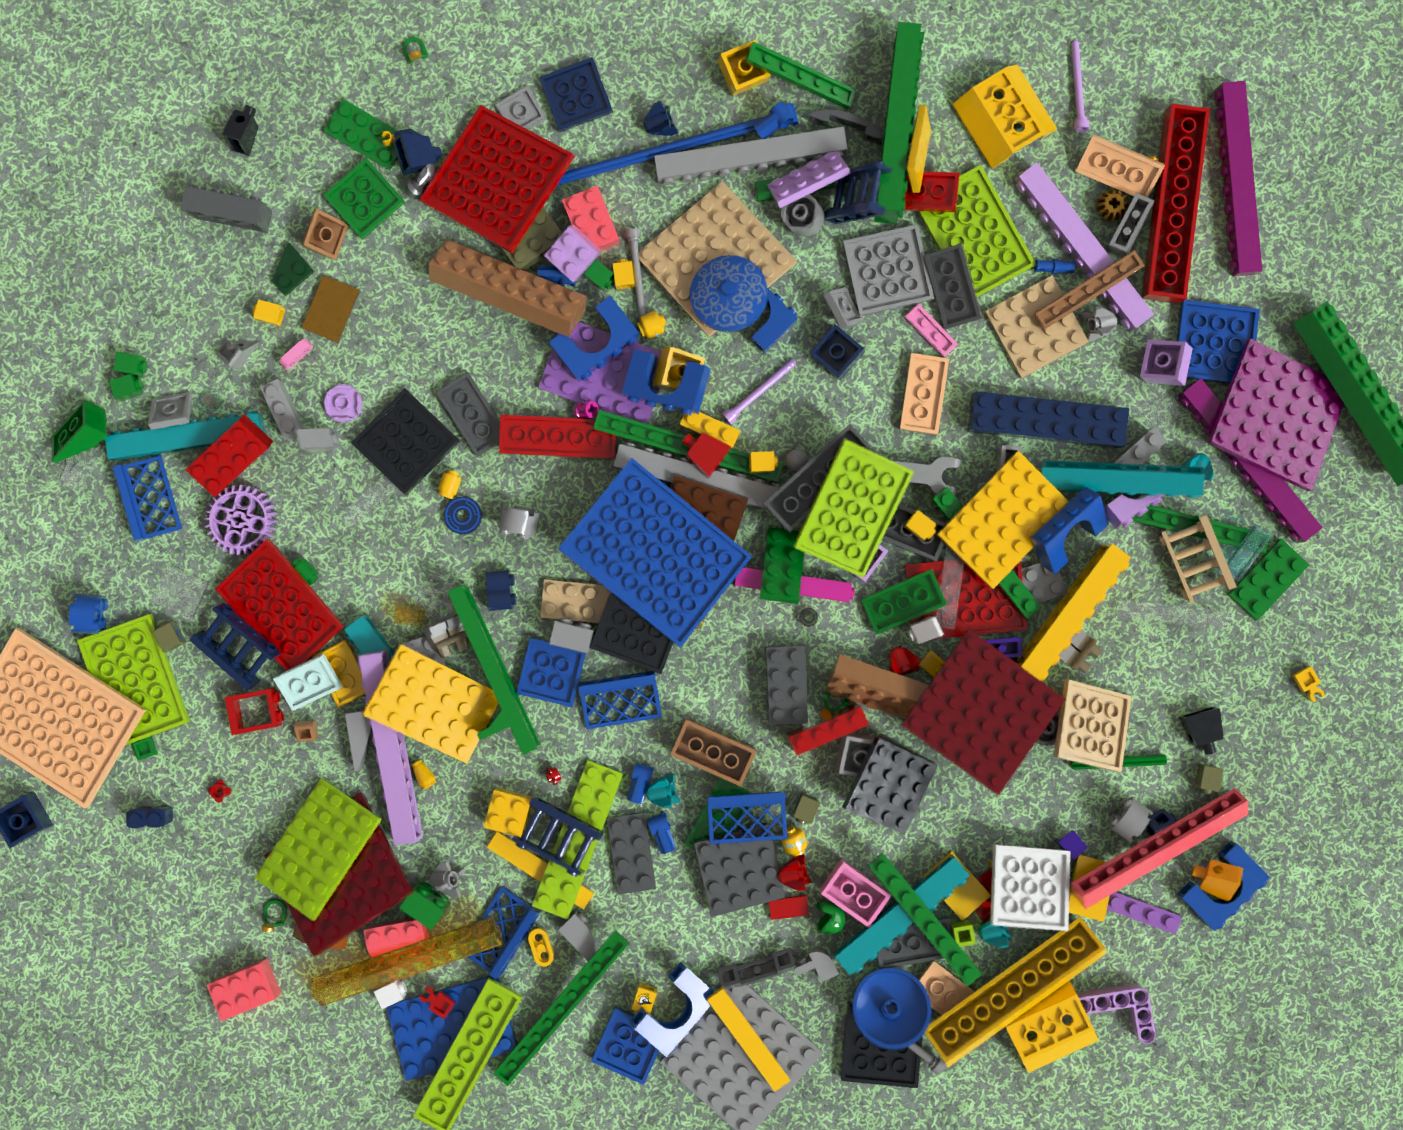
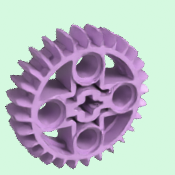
M233 485L232 491L226 487L224 488L225 493H219L220 498L212 497L215 501L214 504L208 503L212 509L205 510L210 516L204 518V520L209 521V524L204 527L211 528L207 535H214L211 541H218L216 547L220 548L223 546L222 551L228 552L229 550V554L233 555L236 552L237 555L241 556L243 552L245 555H250V549L253 552L267 537H274L270 531L277 530V528L272 526V523H278L277 520L272 519V516L277 515V513L271 512L275 506L268 505L271 499H264L266 494H259L260 490L257 488L253 490L252 486L245 488V485H239L238 489V486ZM235 497L232 509L223 507L226 501ZM245 497H248L249 504L245 507L243 500ZM257 503L261 506L264 517L254 515ZM224 510L226 517L221 520L219 517L220 512ZM236 518H242L245 522L241 523ZM259 520L263 522V527L260 530L256 527ZM218 524L228 526L225 537L221 534ZM249 532L260 534L254 541L246 544ZM235 534H238L239 541L235 544L233 537Z

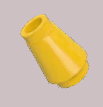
M422 760L412 764L419 787L425 790L436 783V776Z

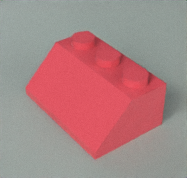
M412 917L371 924L364 929L366 947L374 963L432 953L428 928Z

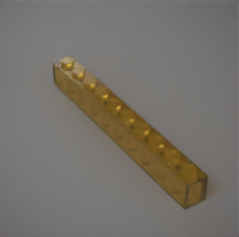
M489 917L311 978V996L321 1006L500 946L502 945L501 928L493 917Z

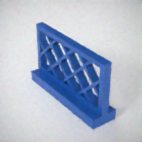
M161 455L126 465L113 466L134 541L140 542L148 538L183 529ZM158 461L160 469L155 475L147 469L151 463ZM138 467L142 472L136 480L130 477L128 469ZM145 472L155 476L150 486L140 482ZM157 479L165 483L162 493L152 488ZM138 484L148 488L142 498L137 496L134 491ZM151 490L160 495L155 504L145 500ZM163 497L169 499L171 503L167 511L157 507ZM143 502L153 506L148 516L141 514L140 507ZM156 508L165 513L160 523L151 519ZM168 515L175 518L177 526L168 528L163 523ZM149 520L158 524L155 532L147 534L145 526Z
M653 671L579 682L578 689L581 696L586 729L662 717L656 676ZM653 685L654 692L650 697L641 692L644 686ZM631 688L636 692L631 700L622 695L625 689ZM612 691L617 695L612 704L603 698L606 692ZM638 694L647 700L642 708L633 703ZM586 695H594L598 698L593 707L586 702ZM619 697L628 703L623 711L614 706ZM600 700L609 706L604 714L595 709ZM651 702L656 706L657 713L649 714L644 709ZM630 705L639 710L635 717H630L625 713ZM611 708L620 713L617 720H611L606 716ZM592 711L601 716L598 723H589V715Z
M785 792L706 796L710 844L787 839ZM774 804H781V812L775 818L768 810ZM753 806H760L764 810L757 819L749 813ZM734 807H740L745 811L738 820L729 814ZM720 808L725 812L718 822L712 817V809ZM765 813L774 819L768 828L759 822ZM746 814L755 820L748 830L739 823ZM727 815L736 822L729 831L720 824ZM776 822L782 826V835H774L769 831ZM758 823L765 831L761 836L755 837L750 831ZM737 825L746 831L741 838H735L731 834ZM718 826L727 832L722 839H714L713 831Z
M501 886L460 952L490 972V976L494 979L499 978L540 915L541 910L531 906L513 892ZM502 893L509 896V905L501 906L499 898ZM516 905H522L527 909L523 916H516ZM511 907L513 918L504 920L502 908ZM498 909L500 921L491 922L490 912ZM514 920V931L506 933L504 922ZM501 923L503 934L493 936L492 925ZM488 926L490 937L481 939L480 928ZM503 937L504 947L496 950L494 938ZM491 940L492 951L483 952L481 941ZM478 942V954H472L467 950L471 943ZM493 953L494 963L492 966H489L485 963L484 955Z

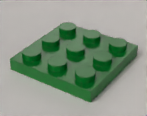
M367 158L323 195L362 240L405 203Z

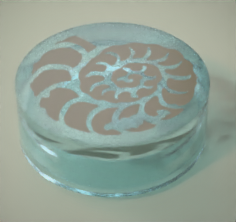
M210 391L204 393L200 400L202 407L208 411L218 410L222 403L221 397L217 393Z

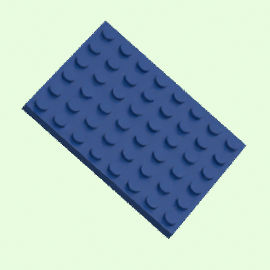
M633 458L629 460L558 548L560 552L680 648L752 558L747 551Z

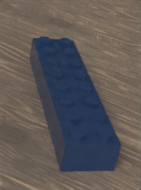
M975 391L971 395L968 432L1122 448L1126 444L1129 408Z

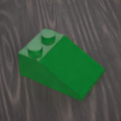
M84 399L51 436L52 462L57 463L96 447L100 441L105 440L108 434L106 430L107 418L105 409Z

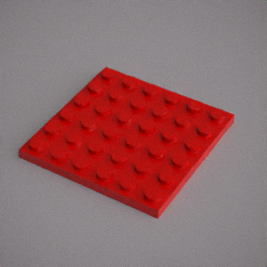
M480 105L419 201L513 254L575 156L562 147Z

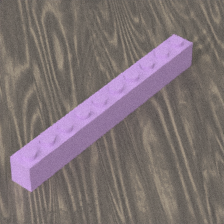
M1035 163L1015 180L1019 192L1025 193L1028 197L1029 205L1032 208H1036L1040 213L1039 217L1042 222L1048 223L1052 228V235L1062 241L1063 249L1068 254H1072L1075 258L1076 266L1085 271L1087 280L1114 263L1038 163ZM1127 278L1099 295L1102 299H1106L1109 302L1110 310L1114 314L1119 315L1122 319L1121 324L1123 327L1130 331L1136 329L1154 315Z
M388 650L368 652L358 656V667L362 672V687L365 689L366 705L390 663ZM369 718V724L373 731L372 741L374 746H376L377 752L376 762L380 767L379 778L380 782L383 783V799L387 804V819L390 821L391 826L390 836L394 841V845L416 843L423 835L404 734Z

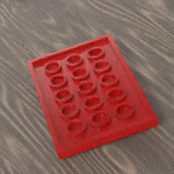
M266 539L215 588L236 614L268 642L273 643L281 654L275 660L285 671L308 661L345 627L270 539Z
M962 559L904 565L906 580L933 569L948 603L946 606L910 620L911 625L928 616L936 617L943 635L934 639L964 636L969 629L977 635L1028 630L1027 620L1023 618L1001 588L997 585L994 589H991ZM1020 560L1012 570L1023 583Z

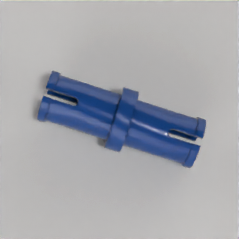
M1052 259V261L1035 260V272L1073 274L1075 270L1074 261H1058V259Z

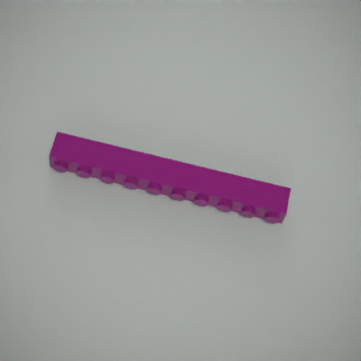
M1246 81L1222 82L1214 92V100L1218 103L1216 119L1219 120L1220 127L1218 128L1217 135L1218 139H1221L1219 156L1223 159L1221 176L1224 177L1225 182L1222 192L1226 196L1224 213L1228 216L1226 232L1230 238L1227 246L1228 252L1231 253L1229 269L1233 272V277L1256 275L1262 272Z
M1200 378L1180 392L1178 397L1180 398V404L1192 412L1191 417L1197 423L1200 422L1204 427V433L1210 438L1222 403ZM1217 448L1220 452H1224L1227 455L1228 463L1240 471L1241 479L1253 487L1251 490L1254 495L1262 498L1265 502L1264 507L1269 512L1275 514L1277 523L1288 530V536L1292 541L1297 543L1306 542L1323 528L1283 479Z

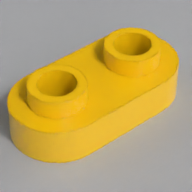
M536 927L531 930L528 941L535 962L539 966L545 967L552 963L554 951L547 931L542 927ZM536 934H541V935H542V939H541V940H537V939L535 938V935H536ZM546 952L548 957L543 958L541 953Z

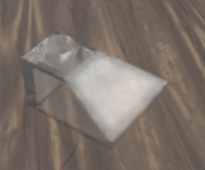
M84 451L54 463L49 478L74 490L85 491L99 456Z

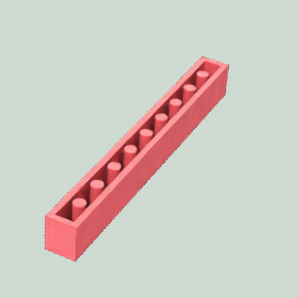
M1236 788L1230 790L1073 881L1074 896L1085 909L1089 908L1248 815V800Z

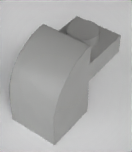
M821 948L808 949L810 957L802 956L795 963L796 967L794 969L797 976L814 968L821 982L839 975L833 958L827 951Z

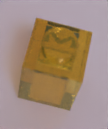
M396 604L394 624L419 626L421 622H424L425 611L422 610V606Z

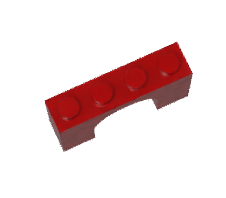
M857 703L839 710L840 714L825 722L807 728L802 726L786 733L796 756L868 726L869 723L862 707Z

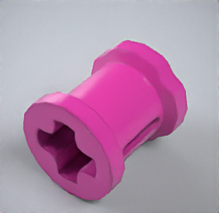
M588 401L586 404L579 402L574 408L575 416L580 419L587 417L596 418L599 411V406L594 401Z

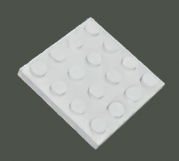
M993 845L990 925L1068 931L1070 851Z

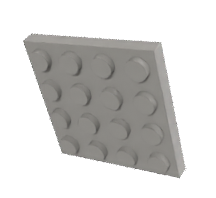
M918 224L848 239L842 242L859 316L934 300Z

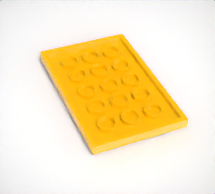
M1016 451L939 531L937 536L991 589H994L1034 547L1031 537L1067 505L1069 501L1019 451Z
M399 644L362 714L467 764L480 740L477 734L486 728L499 703L491 688Z

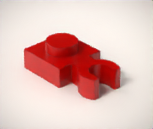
M427 985L425 990L430 995L425 996L421 994L419 999L423 1002H430L431 1005L428 1009L445 1019L456 1001L441 990L437 995L433 987Z

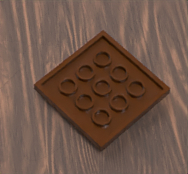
M675 474L670 489L734 541L748 498Z

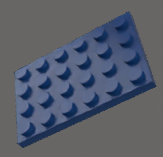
M492 976L441 989V991L456 1001L445 1019L428 1009L431 1003L421 1001L419 999L420 995L401 1000L386 1007L406 1081L438 1072L488 978L494 979ZM511 1019L490 1057L511 1052L517 1045Z

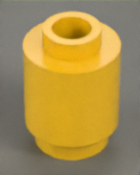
M448 470L447 473L443 472L438 486V495L453 499L454 495L457 494L462 479L458 477L459 473Z

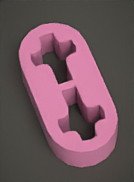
M306 338L302 339L279 360V363L285 370H289L312 350L313 345Z

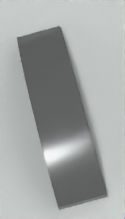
M818 110L810 113L808 122L827 127L830 120L865 132L864 140L879 145L882 143L884 135L873 124L855 114L840 110Z
M790 947L774 952L772 956L739 966L734 964L717 969L721 987L729 989L773 978L792 970L796 965Z

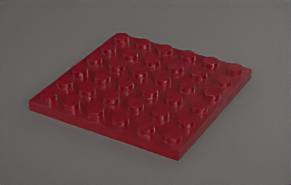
M969 629L901 723V726L995 795L999 796L1066 699Z
M360 792L352 798L373 812L363 793ZM378 824L315 920L309 919L288 902L286 903L311 956L316 957L414 893V890L380 824ZM271 851L264 855L265 859H267Z

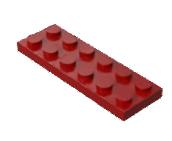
M500 415L499 454L615 459L616 436L593 430L596 419Z

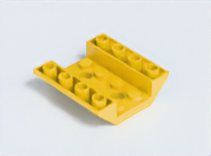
M1018 64L1005 67L980 82L952 104L991 169L1007 161L1012 154L1035 140H1041L1057 130V127ZM993 92H1002L1003 98L996 99ZM1014 124H1021L1023 126V131H1015Z
M1070 980L1005 1026L1028 1073L1099 1041ZM1068 1014L1072 1016V1020L1070 1023H1063L1062 1017ZM1035 1031L1037 1036L1035 1039L1029 1040L1026 1038L1027 1033Z

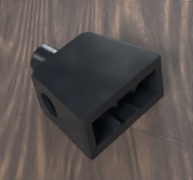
M245 105L243 112L238 110L232 112L222 133L231 151L250 156L259 128L254 119L256 109L249 105Z
M1210 707L1179 716V720L1191 744L1202 746L1205 755L1216 753L1214 742L1223 739L1220 708Z

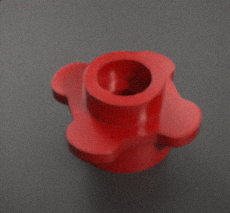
M555 766L546 768L545 776L548 782L557 785V782L561 781L558 770Z
M222 779L217 780L215 785L208 788V793L218 803L222 802L223 798L232 792L231 788L227 787Z

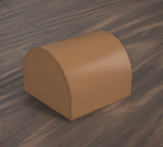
M316 720L294 723L293 727L297 742L317 740L318 728Z

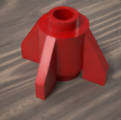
M897 646L890 650L891 653L888 655L890 659V672L903 676L920 670L918 665L921 663L918 657L908 649Z
M804 854L794 857L784 866H781L780 872L777 873L779 882L796 891L806 890L805 884L812 883L811 878L807 875Z

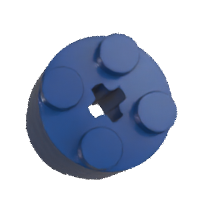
M75 594L73 598L76 599V602L71 603L69 610V625L74 627V629H70L71 632L99 634L101 630H105L107 620L103 618V612L107 611L108 600L98 595Z

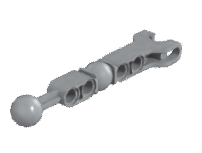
M793 449L786 455L785 465L791 472L797 473L813 457L808 456L804 450ZM939 457L929 465L893 461L914 471L909 483L925 485L934 495L938 494L945 487H949L952 493L957 496V489L945 485L942 481V474L948 468L954 469L959 467V459Z

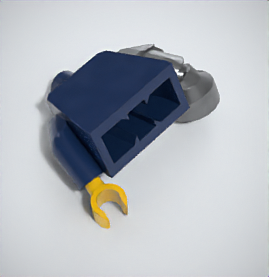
M410 128L394 131V134L384 131L382 138L390 139L384 140L383 145L391 146L394 144L403 176L419 172L416 178H410L404 185V190L409 197L419 198L425 191L424 185L427 181L430 183L434 177V164L436 159L441 158L442 155L440 147H432L428 136L421 135Z

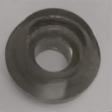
M805 608L800 612L799 620L806 627L814 626L818 621V613L813 608ZM810 613L812 620L807 621L805 616Z

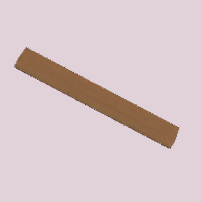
M1133 250L1033 315L1042 329L1045 330L1145 265L1136 251Z

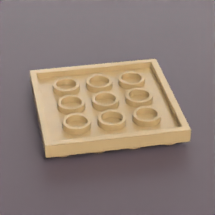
M1053 275L984 312L1020 379L1089 342L1073 312L1045 330L1042 329L1033 315L1063 295Z
M1064 680L1062 697L1066 700L1060 708L1054 757L1114 772H1122L1132 696L1072 680Z

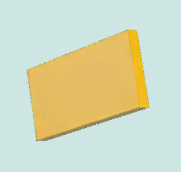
M926 105L918 106L907 164L913 193H920L931 135Z

